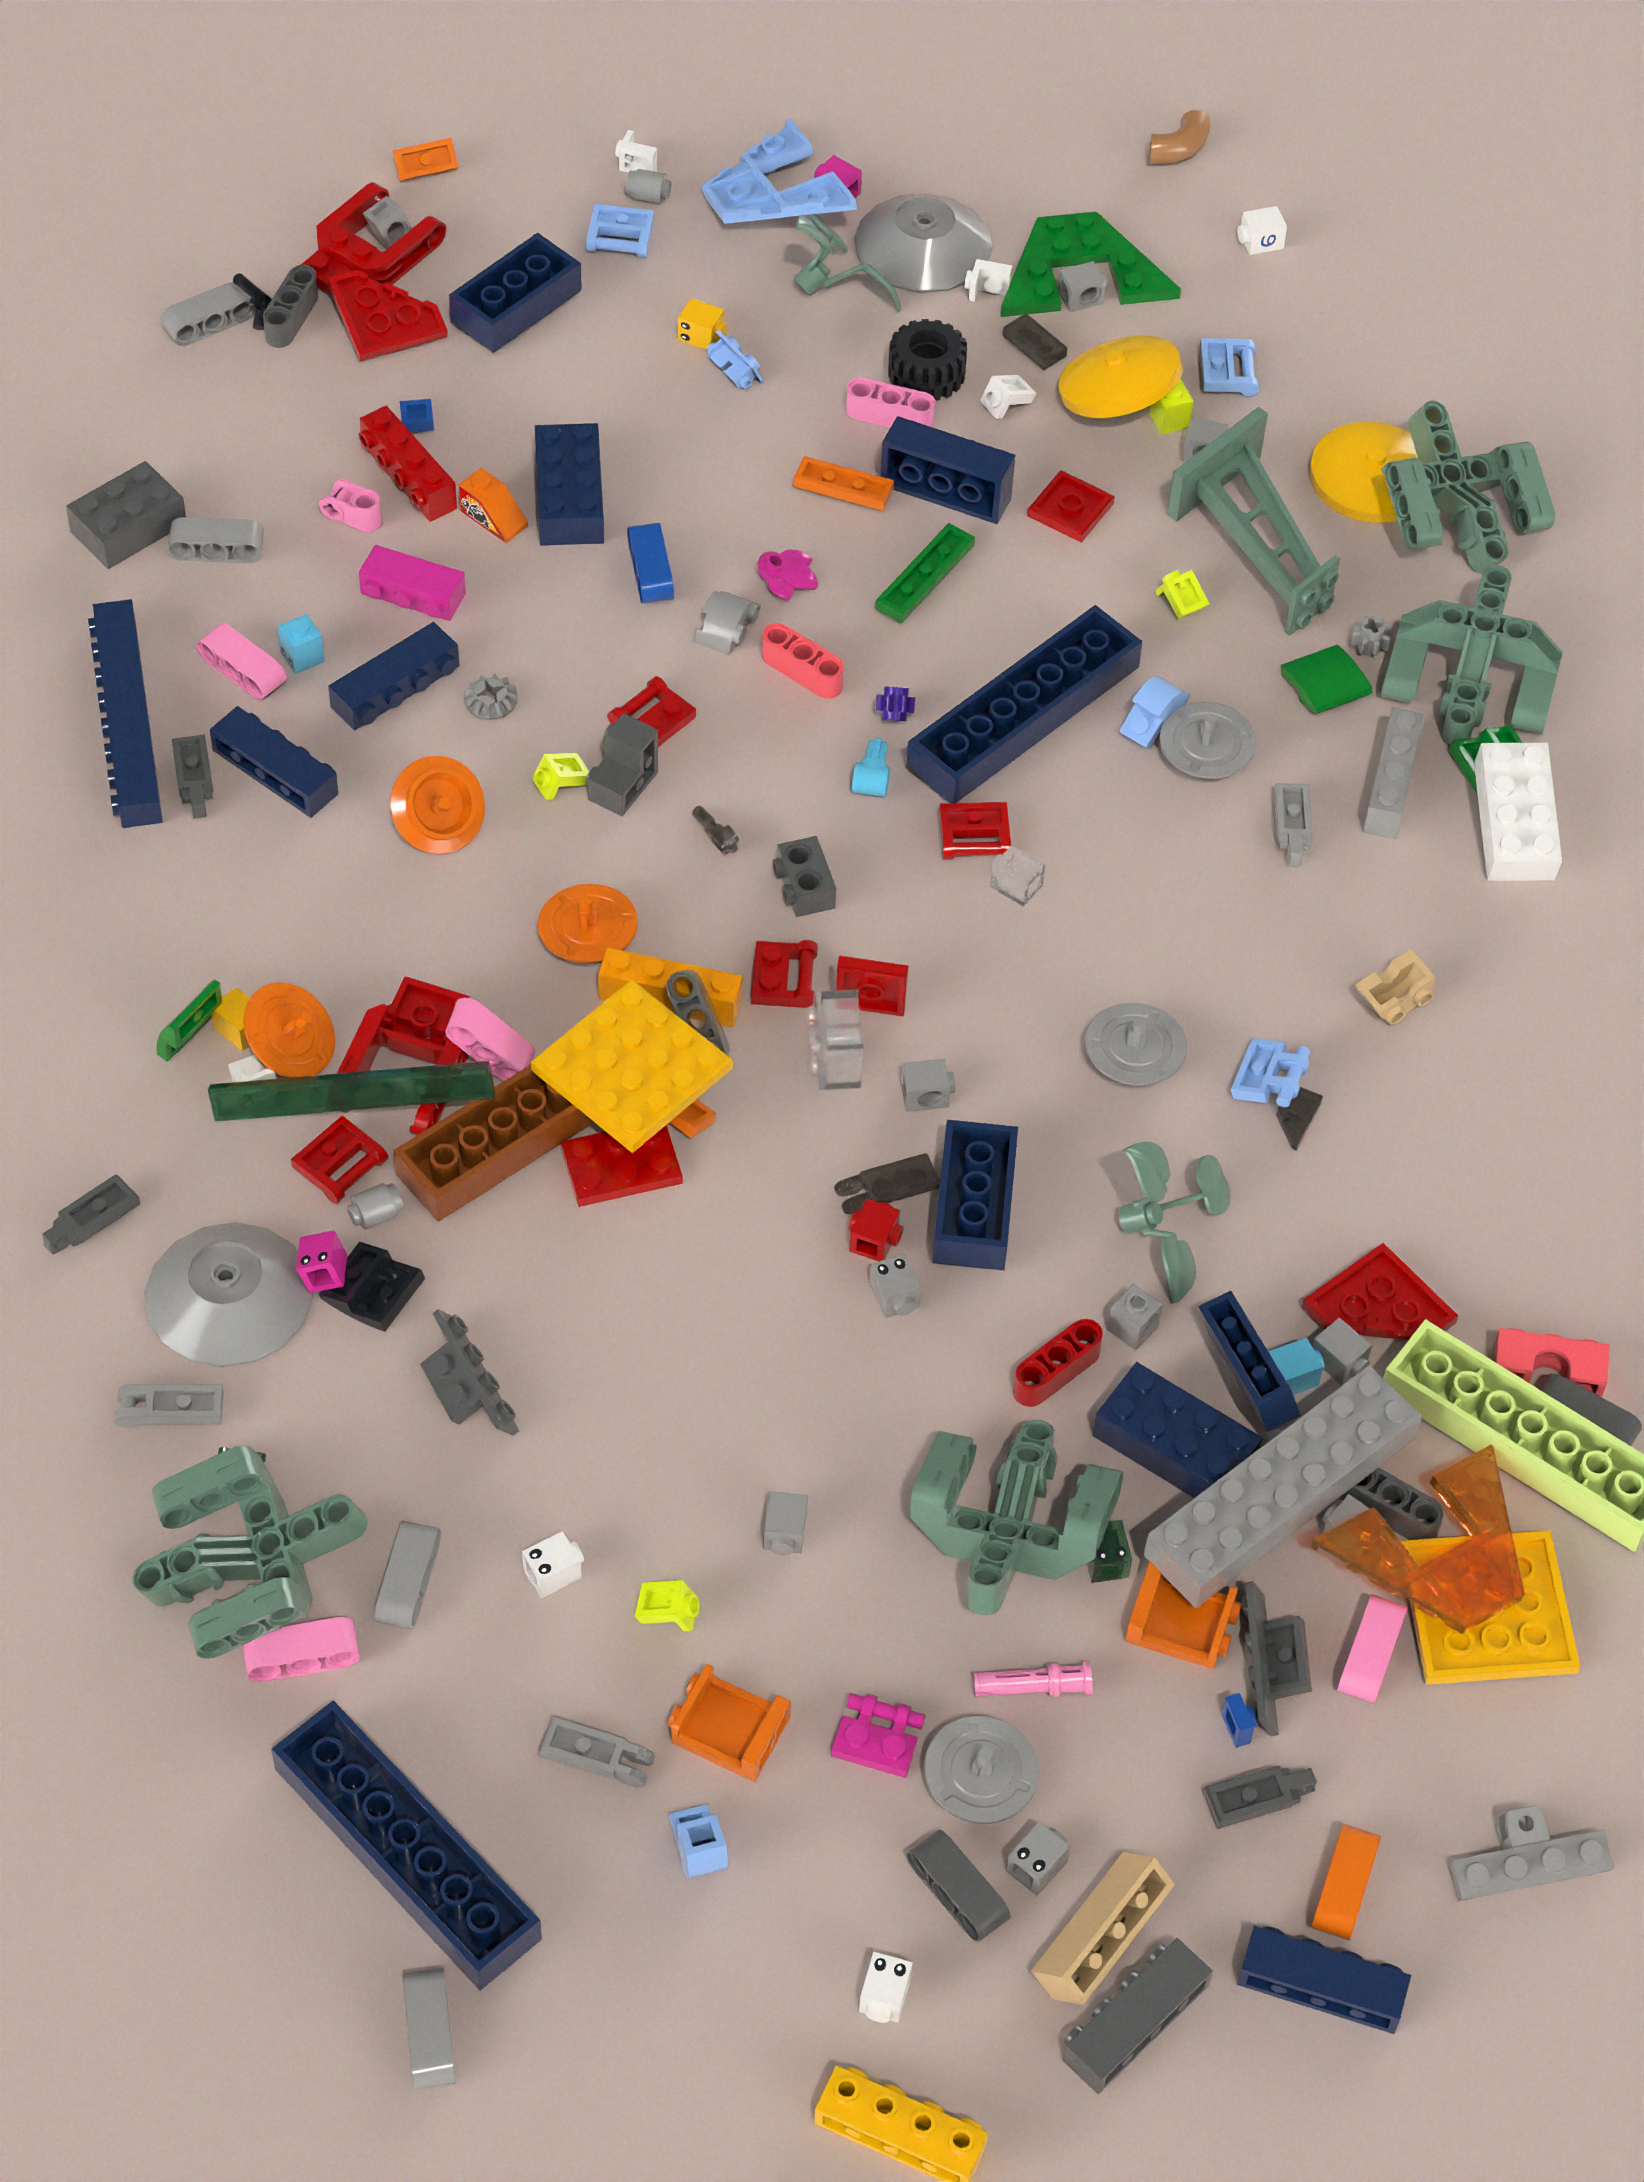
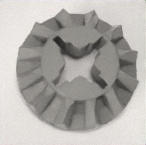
M495 673L491 678H485L481 675L478 681H470L468 689L465 690L466 707L471 713L481 718L495 719L509 714L517 704L516 686L511 685L507 677L499 679ZM491 691L492 694H496V702L489 695H486L485 692Z

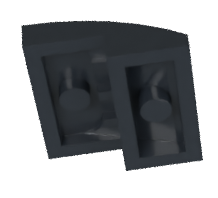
M359 1241L347 1257L344 1286L321 1291L319 1296L323 1301L349 1317L385 1332L425 1280V1276L419 1268L392 1260L388 1250Z

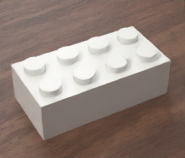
M1481 743L1474 766L1487 881L1555 880L1562 863L1548 743Z

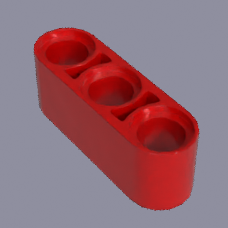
M1080 1319L1017 1366L1015 1372L1013 1394L1016 1401L1027 1407L1037 1406L1094 1364L1099 1358L1103 1338V1330L1099 1323L1091 1319ZM1079 1341H1088L1090 1344H1084ZM1052 1361H1060V1362H1063L1064 1364H1059V1365H1058V1364H1054ZM1027 1381L1035 1382L1036 1385H1029V1384H1026L1025 1382H1027Z

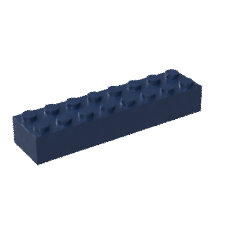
M1094 605L908 741L906 767L947 801L957 803L1139 668L1143 641L1097 605Z
M334 1700L271 1749L275 1770L479 1991L542 1940L541 1920Z

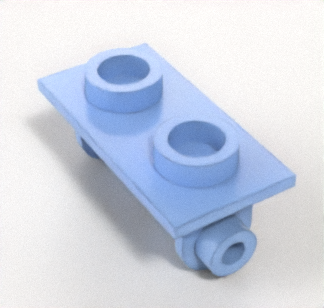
M717 330L716 333L720 340L717 343L713 342L708 345L706 349L708 358L722 371L732 364L724 372L738 388L748 389L755 377L763 383L764 380L758 372L761 366L751 354L744 356L740 352L743 348L733 336L730 335L726 338Z

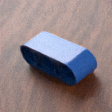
M652 523L628 526L629 550L641 603L673 600V579L661 524Z

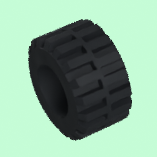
M922 319L920 322L916 320L910 321L908 326L903 324L899 327V332H894L890 341L888 376L891 378V384L926 392L933 396L935 401L940 400L942 396L945 398L952 396V391L957 392L965 380L967 361L966 339L962 338V333L959 330H953V325L949 323L942 324L941 320L929 321V319Z

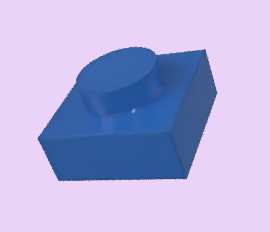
M431 399L400 401L401 422L410 432L434 430Z
M1240 1693L1225 1697L1221 1715L1235 1747L1238 1748L1250 1744L1254 1728L1257 1727L1253 1708L1251 1705H1245Z

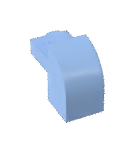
M1158 676L1152 677L1140 688L1132 701L1135 702V705L1119 732L1150 749L1161 730L1163 722L1176 709L1184 706L1191 695Z
M708 1804L669 1814L670 1825L680 1853L681 1865L687 1879L728 1868L726 1843L716 1814L711 1815Z

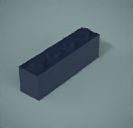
M433 621L328 685L330 707L355 731L361 726L373 722L376 717L387 710L399 706L405 699L418 691L425 690L431 683L444 675L451 674L460 666L458 644Z
M236 706L209 729L212 750L308 817L312 818L338 795L337 774L329 764L319 762L304 747H297L287 740L279 730H272L262 723L255 714L248 713L239 706Z
M1232 1291L1198 1306L1209 1336L1266 1431L1269 1432L1301 1416L1289 1384Z
M1254 1926L1237 1985L1395 2034L1412 1975L1404 1973L1399 1967L1392 1964L1383 1963L1379 1965L1363 1960L1360 1955L1354 1952H1337L1324 1948L1320 1942L1312 1939L1299 1940L1286 1936L1281 1930L1274 1927L1260 1928Z

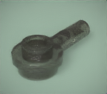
M702 806L694 808L692 815L705 827V833L724 856L730 852H737L738 847L736 843L740 840L735 831L729 825L723 827L719 823L716 824L715 819Z

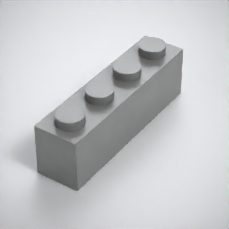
M1392 707L1363 832L1393 839L1397 838L1424 713Z

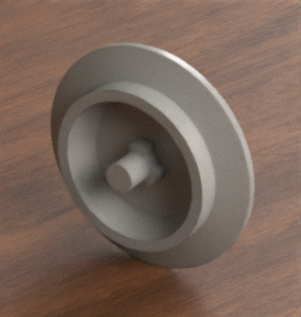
M1196 702L1176 709L1163 722L1160 730V746L1168 761L1179 770L1195 777L1214 779L1233 775L1248 765L1255 753L1256 736L1249 721L1236 710L1219 703Z
M1123 1003L1111 1006L1094 1017L1086 1032L1085 1046L1092 1063L1103 1074L1121 1083L1142 1086L1162 1082L1173 1076L1180 1069L1186 1057L1187 1041L1180 1025L1169 1014L1150 1005Z
M989 1716L963 1717L943 1727L932 1739L924 1764L926 1783L939 1805L961 1820L978 1824L998 1823L1018 1814L1031 1800L1037 1786L1039 1774L1037 1757L1027 1738L1009 1723Z

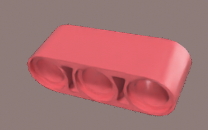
M773 623L765 627L762 635V658L766 664L820 697L830 699L840 695L843 689L844 664L839 657L782 623Z

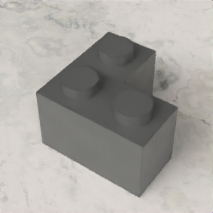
M625 713L621 715L615 724L611 723L607 727L603 738L606 744L605 757L598 767L594 766L590 770L586 778L588 800L622 817L658 773V729Z

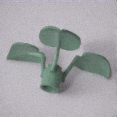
M803 214L798 217L796 229L812 235L818 240L820 249L813 260L794 277L807 293L812 295L822 284L828 288L838 280L859 271H864L879 280L890 291L897 313L901 310L900 300L893 285L869 264H860L828 278L827 275L831 271L823 263V260L829 253L832 255L836 254L833 249L836 244L844 253L848 251V248L841 237L817 214H811L813 222ZM820 231L826 233L829 236V241Z
M1140 1142L1127 1147L1123 1151L1132 1162L1145 1197L1141 1200L1133 1201L1132 1204L1121 1206L1119 1221L1122 1229L1128 1234L1143 1231L1144 1237L1151 1235L1163 1237L1161 1245L1163 1264L1172 1303H1177L1188 1293L1196 1278L1195 1260L1185 1240L1178 1241L1175 1233L1154 1228L1162 1222L1163 1210L1203 1198L1206 1208L1211 1215L1223 1214L1230 1204V1189L1219 1161L1212 1155H1206L1199 1159L1196 1167V1178L1201 1192L1158 1204L1157 1202L1162 1201L1167 1192L1165 1183L1170 1178L1168 1160L1163 1149L1156 1143Z

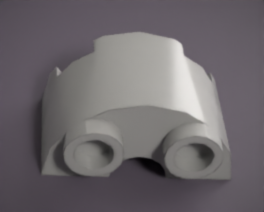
M714 591L702 609V612L707 615L701 628L695 631L694 642L730 655L736 644L740 645L743 642L747 631L746 626L750 622L754 623L757 620L761 605L725 591Z

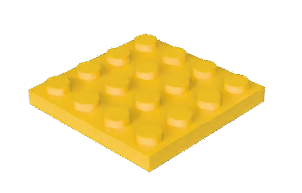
M632 979L530 1062L531 1071L631 1153L635 1152L733 1069V1060Z
M1551 1530L1401 1541L1399 1546L1426 1685L1578 1674L1580 1662Z

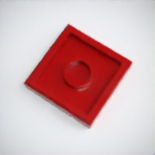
M1060 470L1029 506L1027 516L1082 543L1113 506L1115 496Z
M839 955L835 1006L904 1016L909 965Z

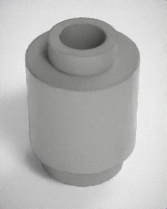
M644 169L630 170L626 181V194L632 195L633 199L662 204L664 198L668 199L670 196L672 182L667 180V174Z
M381 1183L350 1197L351 1204L347 1206L353 1224L355 1226L360 1224L364 1230L396 1217L397 1212L404 1209L400 1193L393 1183L388 1185Z

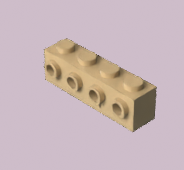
M1123 1851L1040 1958L1031 1972L1052 1999L1084 2005L1163 1902L1175 1884L1154 1856Z

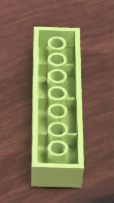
M1425 1319L1386 1368L1383 1379L1422 1415L1421 1419L1635 1553L1644 1541V1454Z

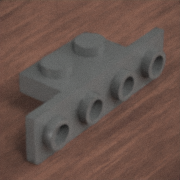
M437 1309L433 1315L448 1342L420 1365L451 1421L460 1425L484 1406L495 1427L514 1436L519 1432L513 1420L516 1418V1414L512 1407L505 1400H502L497 1390L500 1389V1385L495 1377L484 1368L482 1364L484 1357L477 1346L469 1341L466 1335L468 1332L466 1324L458 1315L454 1314L452 1316Z
M1254 1581L1245 1582L1246 1596L1242 1597V1608L1245 1617L1249 1620V1631L1245 1632V1641L1253 1660V1665L1248 1668L1251 1685L1256 1691V1701L1252 1702V1708L1257 1724H1261L1270 1736H1276L1279 1733L1275 1699L1312 1692L1305 1622L1299 1615L1267 1623L1265 1595Z

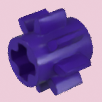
M884 686V695H877L876 711H883L882 720L907 721V713L915 712L916 697H909V688Z

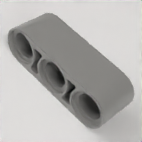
M230 282L168 307L162 313L160 321L176 344L186 346L247 321L253 315L254 309L250 307V299L246 293L233 282Z
M180 517L171 522L167 552L172 558L180 561L254 563L261 557L264 528L259 522L249 519Z
M406 1521L401 1522L376 1601L375 1622L414 1629L438 1553L441 1538L440 1528Z
M444 1968L404 1973L403 1982L414 2089L456 2084Z

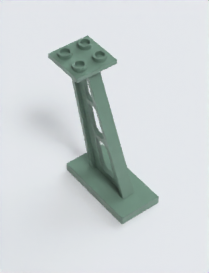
M1257 407L1173 471L1167 515L1177 522L1203 502L1289 606L1285 633L1290 636L1299 628H1305L1320 611H1326L1334 602L1335 596L1333 594L1335 584L1339 578L1340 558L1335 555L1324 565L1320 566L1262 466L1259 458L1261 457L1268 413ZM1238 474L1242 476L1258 502V505L1248 513L1242 512L1223 488L1225 484ZM1261 514L1266 515L1282 541V545L1277 549H1270L1251 524V521ZM1284 553L1291 555L1304 576L1305 580L1300 584L1296 583L1278 558Z

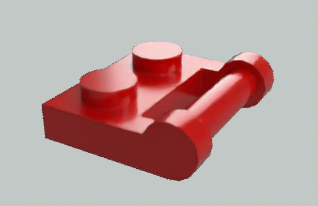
M655 676L647 682L645 689L622 707L612 709L607 714L610 723L615 724L623 713L632 716L656 697L660 701L637 720L658 729L659 747L696 718V708L669 689L663 679Z
M1007 802L940 803L939 817L943 860H952L954 856L1000 855V858H1011ZM999 837L998 842L953 843V838Z
M803 940L799 943L756 941L751 1005L811 1007L814 1003V991L811 988L813 961L818 954L817 943L812 940ZM790 959L800 960L798 988L795 991L787 990Z
M342 1115L291 1159V1164L296 1171L322 1190L332 1203L337 1204L345 1197V1191L375 1165L381 1166L388 1160L389 1156L380 1144ZM360 1150L366 1153L363 1158L336 1181L330 1178L334 1172Z

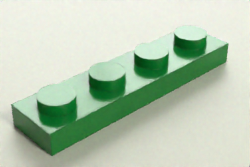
M948 523L876 599L875 609L903 623L973 548L975 536Z

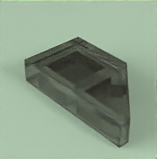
M1300 1087L1298 1095L1291 1100L1288 1107L1278 1106L1276 1117L1291 1148L1296 1151L1323 1100L1322 1095Z

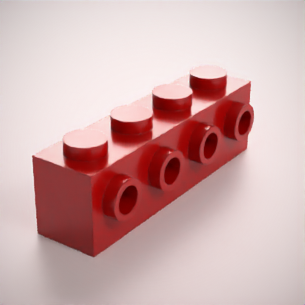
M387 405L360 417L361 432L358 436L362 446L430 522L457 509L455 481Z

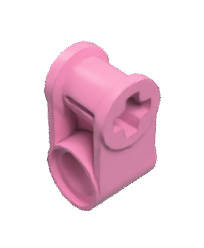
M338 479L333 484V491L319 501V508L327 518L347 524L360 531H375L383 523L380 499L377 492L353 484L346 479Z

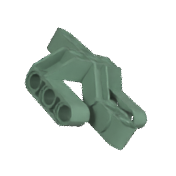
M1431 400L1426 402L1409 418L1408 427L1418 458L1390 461L1381 468L1386 484L1389 487L1388 494L1391 497L1406 546L1414 550L1442 545L1443 529L1439 518L1441 512L1439 508H1436V505H1438L1450 514L1451 524H1456L1461 540L1457 543L1458 548L1465 550L1471 568L1481 574L1488 566L1499 565L1508 557L1509 553L1505 532L1503 531L1495 506L1496 502L1481 492L1501 485L1513 525L1520 533L1549 529L1555 521L1553 504L1534 446L1528 441L1497 446L1490 453L1461 457L1448 412L1445 406L1438 401Z
M1492 565L1484 569L1474 607L1438 600L1403 614L1381 697L1409 704L1411 700L1414 701L1429 643L1462 650L1457 674H1449L1447 693H1444L1440 709V717L1444 719L1442 738L1449 745H1451L1453 740L1471 738L1473 728L1479 727L1482 723L1487 704L1485 700L1489 696L1492 684L1485 682L1491 658L1525 665L1511 724H1514L1513 728L1542 735L1563 652L1537 622L1503 615L1512 576L1508 569L1500 565Z
M1042 1420L1028 1421L1021 1427L1017 1438L1012 1440L1007 1460L1002 1463L996 1478L997 1488H1000L995 1513L956 1505L972 1468L977 1445L973 1444V1438L938 1431L914 1483L911 1495L910 1518L944 1555L973 1561L969 1570L967 1606L973 1613L992 1615L1001 1608L1016 1571L1056 1580L1096 1558L1097 1550L1103 1540L1120 1495L1123 1471L1088 1464L1084 1476L1079 1475L1077 1493L1074 1499L1070 1498L1068 1502L1064 1529L1032 1522L1037 1497L1045 1499L1047 1494L1046 1480H1053L1056 1470L1057 1453L1053 1447L1055 1430L1051 1424Z
M236 1446L160 1481L153 1487L152 1494L162 1526L168 1529L183 1527L238 1501L248 1536L210 1537L207 1534H199L196 1538L168 1551L160 1552L159 1555L141 1563L134 1571L132 1577L133 1585L153 1604L163 1607L174 1602L190 1603L194 1601L193 1595L212 1586L215 1590L222 1588L224 1581L261 1580V1584L257 1586L251 1584L246 1587V1591L223 1602L219 1600L212 1602V1607L195 1614L189 1620L188 1625L198 1657L206 1659L215 1658L270 1632L281 1629V1626L292 1623L299 1617L302 1619L307 1617L313 1597L303 1564L361 1537L368 1525L367 1517L350 1498L340 1494L331 1496L288 1516L285 1502L261 1457L249 1446Z

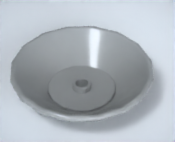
M928 193L900 195L877 204L861 219L854 237L857 255L862 263L869 264L888 279L893 287L920 293L947 291L964 284L967 271H973L976 259L988 261L993 248L988 226L973 209L952 198Z
M237 1222L202 1227L175 1241L153 1265L144 1291L147 1320L162 1343L189 1361L220 1367L255 1362L284 1347L305 1323L313 1293L308 1292L296 1270L298 1251L292 1243L268 1228ZM224 1278H231V1279H232V1280L226 1281V1282H222V1281H221V1280L224 1279Z

